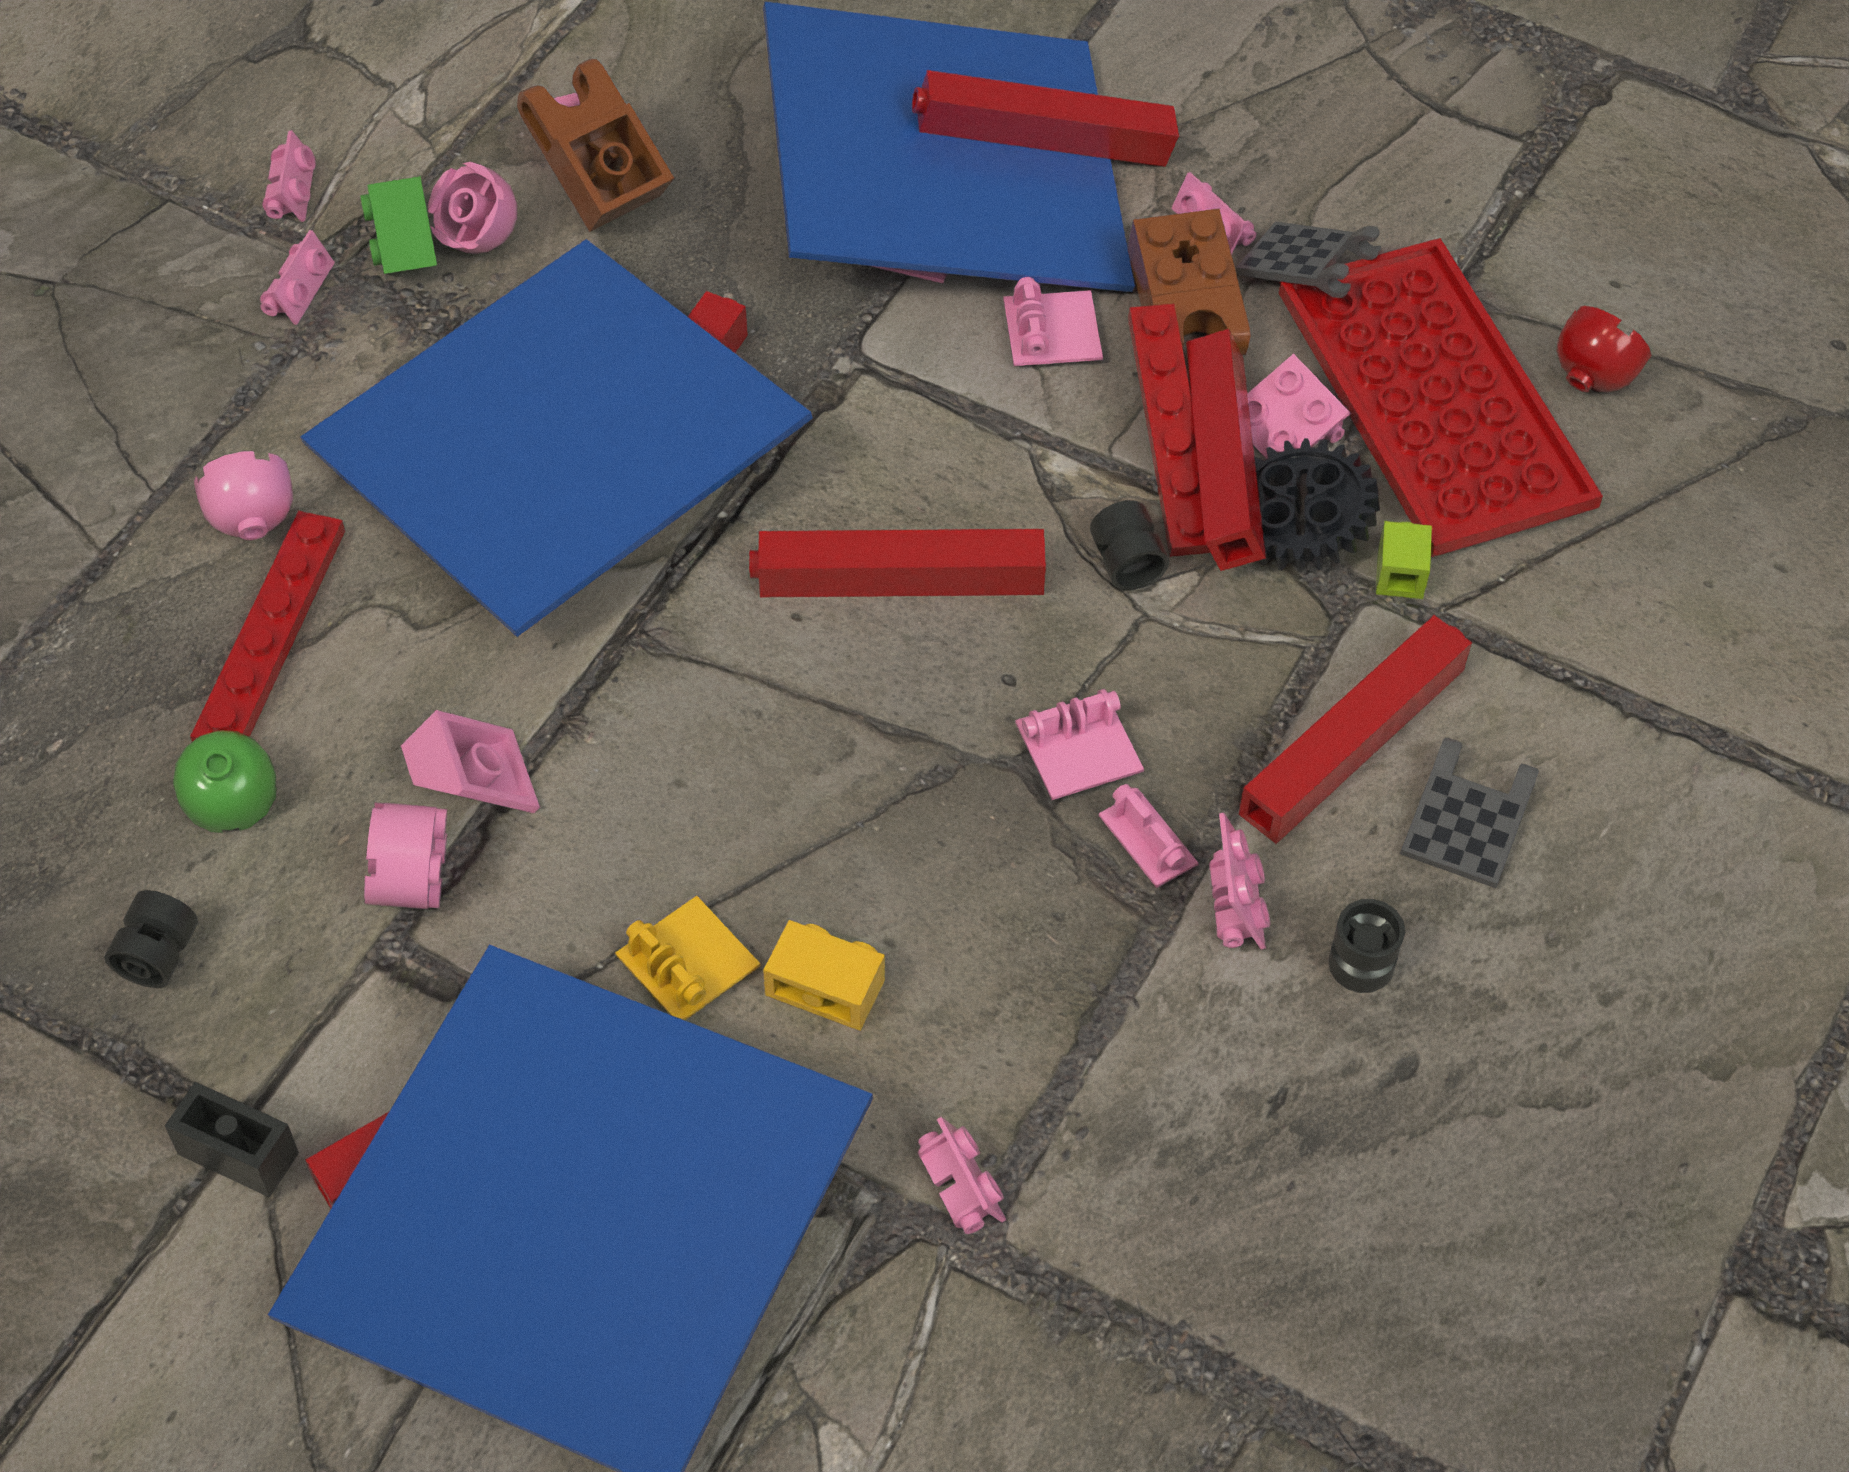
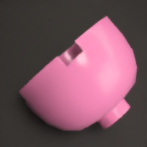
M473 162L463 163L466 166L458 170L450 168L444 172L434 185L428 201V212L433 214L435 227H430L433 235L443 245L470 254L489 252L503 244L512 233L517 220V202L511 186L498 173Z
M243 451L224 455L206 464L203 467L204 476L200 480L196 476L194 480L197 499L205 519L218 531L230 536L240 537L244 540H255L265 536L267 532L273 530L286 518L293 501L292 483L287 463L274 454L268 453L270 459L268 461L255 459L254 451Z

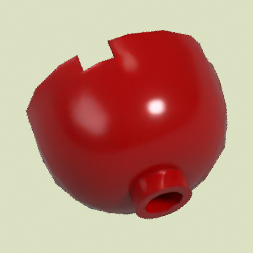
M1585 305L1580 306L1577 312L1575 310L1567 320L1558 337L1556 351L1561 367L1567 373L1566 380L1574 388L1582 392H1589L1590 389L1597 392H1613L1628 386L1640 374L1652 356L1648 344L1635 330L1628 336L1618 329L1617 326L1622 321L1618 317L1599 308Z

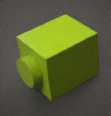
M1384 521L1377 554V595L1423 599L1430 574L1432 526L1411 522Z

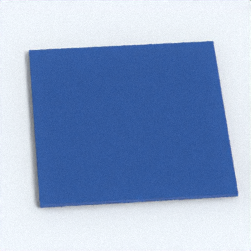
M764 2L763 14L789 258L1016 281L1024 277H1031L1037 283L1133 292L1135 284L1111 159L919 132L918 114L912 113L914 90L916 87H922L927 70L1098 95L1088 41Z
M585 239L307 431L300 438L313 453L518 637L808 423L813 417L811 411L598 247Z
M489 944L287 1281L268 1316L276 1322L616 1472H684L873 1100V1094Z

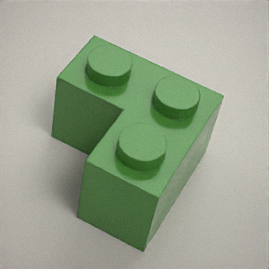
M421 176L368 184L369 194L360 195L365 222L374 220L377 238L369 239L373 265H382L384 274L437 266Z

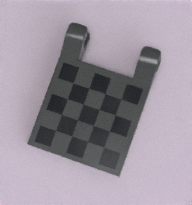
M1275 221L1237 265V275L1316 286L1332 297L1342 298L1350 291L1351 284L1341 283L1338 279H1344L1349 274V267L1345 264L1335 263L1346 249L1365 260L1376 258L1381 252V246H1373L1369 242L1375 241L1379 237L1380 232L1374 226H1366L1355 232Z
M1444 738L1400 854L1497 888L1539 770L1535 767L1521 764L1510 793H1503L1453 775L1459 760L1462 743L1451 738Z

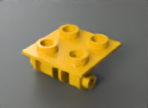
M698 896L689 900L654 926L651 923L644 924L642 920L632 923L626 931V935L629 937L628 944L615 952L618 959L669 1015L682 1020H687L761 966L760 962Z

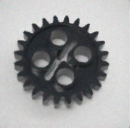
M1304 438L1301 447L1298 449H1294L1289 441H1285L1284 452L1278 454L1273 448L1268 447L1266 448L1268 459L1263 461L1255 457L1266 559L1260 560L1261 565L1264 566L1273 558H1276L1279 571H1282L1290 561L1295 562L1298 572H1302L1305 563L1312 561L1317 570H1320L1323 565L1322 558L1329 557L1338 564L1340 563L1339 551L1341 549L1354 554L1357 552L1355 539L1368 541V527L1377 525L1376 512L1380 511L1377 480L1372 478L1369 464L1361 466L1360 454L1355 453L1346 457L1345 445L1343 444L1331 452L1329 451L1326 439H1323L1317 448H1311L1308 438ZM1307 474L1306 487L1308 495L1305 496L1304 500L1306 526L1304 535L1299 536L1300 522L1298 514H1300L1302 508L1300 483L1301 476Z

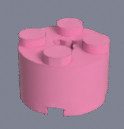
M375 802V808H373L367 845L366 860H368V874H371V876H365V904L419 909L439 908L442 878H440L441 864L445 863L447 833H445L447 809Z

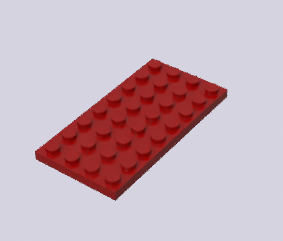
M1441 238L1379 254L1373 260L1361 259L1346 263L1345 265L1349 267V274L1344 279H1338V281L1344 284H1351V289L1342 298L1332 297L1316 286L1280 281L1279 295L1342 404L1351 413L1349 415L1411 523L1432 526L1431 557L1600 507L1603 495Z

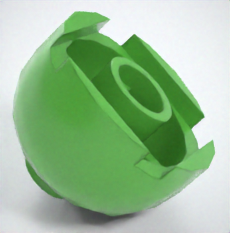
M217 730L199 736L184 748L175 763L173 787L182 811L195 825L210 832L223 833L222 830H233L236 828L244 830L250 828L267 815L276 799V773L270 756L253 738L238 731Z

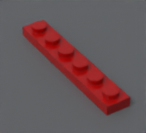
M1175 304L1130 307L1128 321L1169 556L1211 553L1204 537L1192 399Z
M298 510L190 735L192 742L201 735L217 730L238 731L250 737L345 533L343 520Z

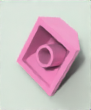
M436 710L401 745L409 774L415 786L535 813L540 808L512 729Z

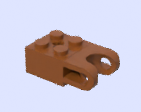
M588 59L578 64L573 74L572 84L580 105L568 107L559 104L545 87L539 85L521 91L517 100V108L524 123L589 232L660 197L674 180L672 173L631 104L624 102L607 71L597 59Z
M1220 208L1133 220L1127 249L1141 306L1175 304L1182 348L1185 344L1184 336L1190 333L1200 332L1209 335L1230 329L1242 356L1246 355L1251 337L1250 327Z

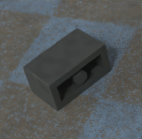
M197 1082L193 1083L165 1124L167 1133L178 1155L267 1197L272 1195L299 1154L287 1123Z

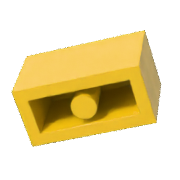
M789 920L763 969L765 995L861 1031L885 981V955L878 953L875 948L867 943L860 941L851 943L832 936L818 925H802Z

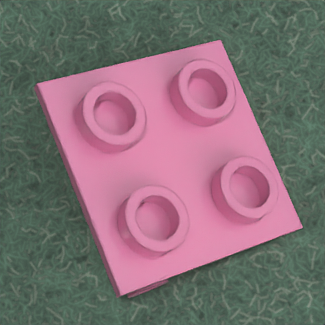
M1024 277L1017 282L1014 288V296H1003L1014 366L1103 360L1091 290L1041 294L1040 285L1033 278Z
M1292 354L1247 393L1253 445L1266 459H1268L1266 448L1271 447L1279 454L1284 452L1285 441H1289L1294 449L1301 447L1304 438H1308L1311 448L1323 439L1329 440L1331 443L1339 441L1345 433V430L1342 428V421L1351 414L1295 354Z
M1105 689L1098 691L1097 695L1084 698L1083 700L1075 697L1070 700V704L1066 705L1064 702H1059L1055 708L1042 712L1033 710L1029 712L1028 717L1015 721L1052 800L1144 772V768L1116 713L1117 710H1120L1121 706L1115 691L1107 693Z
M1220 813L1223 850L1215 852L1213 854L1214 859L1209 863L1213 887L1212 895L1216 899L1214 901V910L1216 911L1217 937L1223 940L1224 946L1229 948L1239 947L1244 943V939L1253 937L1260 949H1265L1263 928L1270 927V917L1264 899L1259 897L1258 884H1262L1265 881L1263 866L1257 853L1250 854L1244 832L1241 829L1235 830L1225 813Z

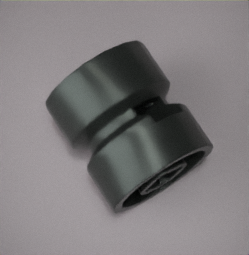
M1125 500L1114 503L1095 515L1090 523V533L1101 556H1103L1105 568L1116 588L1121 590L1144 588L1156 582L1164 575L1169 567V558L1160 538L1154 533V524L1143 503Z
M151 890L139 891L123 919L125 927L120 928L116 932L104 955V959L110 969L119 976L144 987L161 988L168 984L180 960L178 951L183 950L187 946L198 924V918L190 907L170 895Z
M1360 899L1348 904L1340 913L1328 958L1330 972L1339 984L1348 990L1358 993H1371L1384 988L1392 979L1405 936L1404 921L1398 911L1386 902L1376 899Z

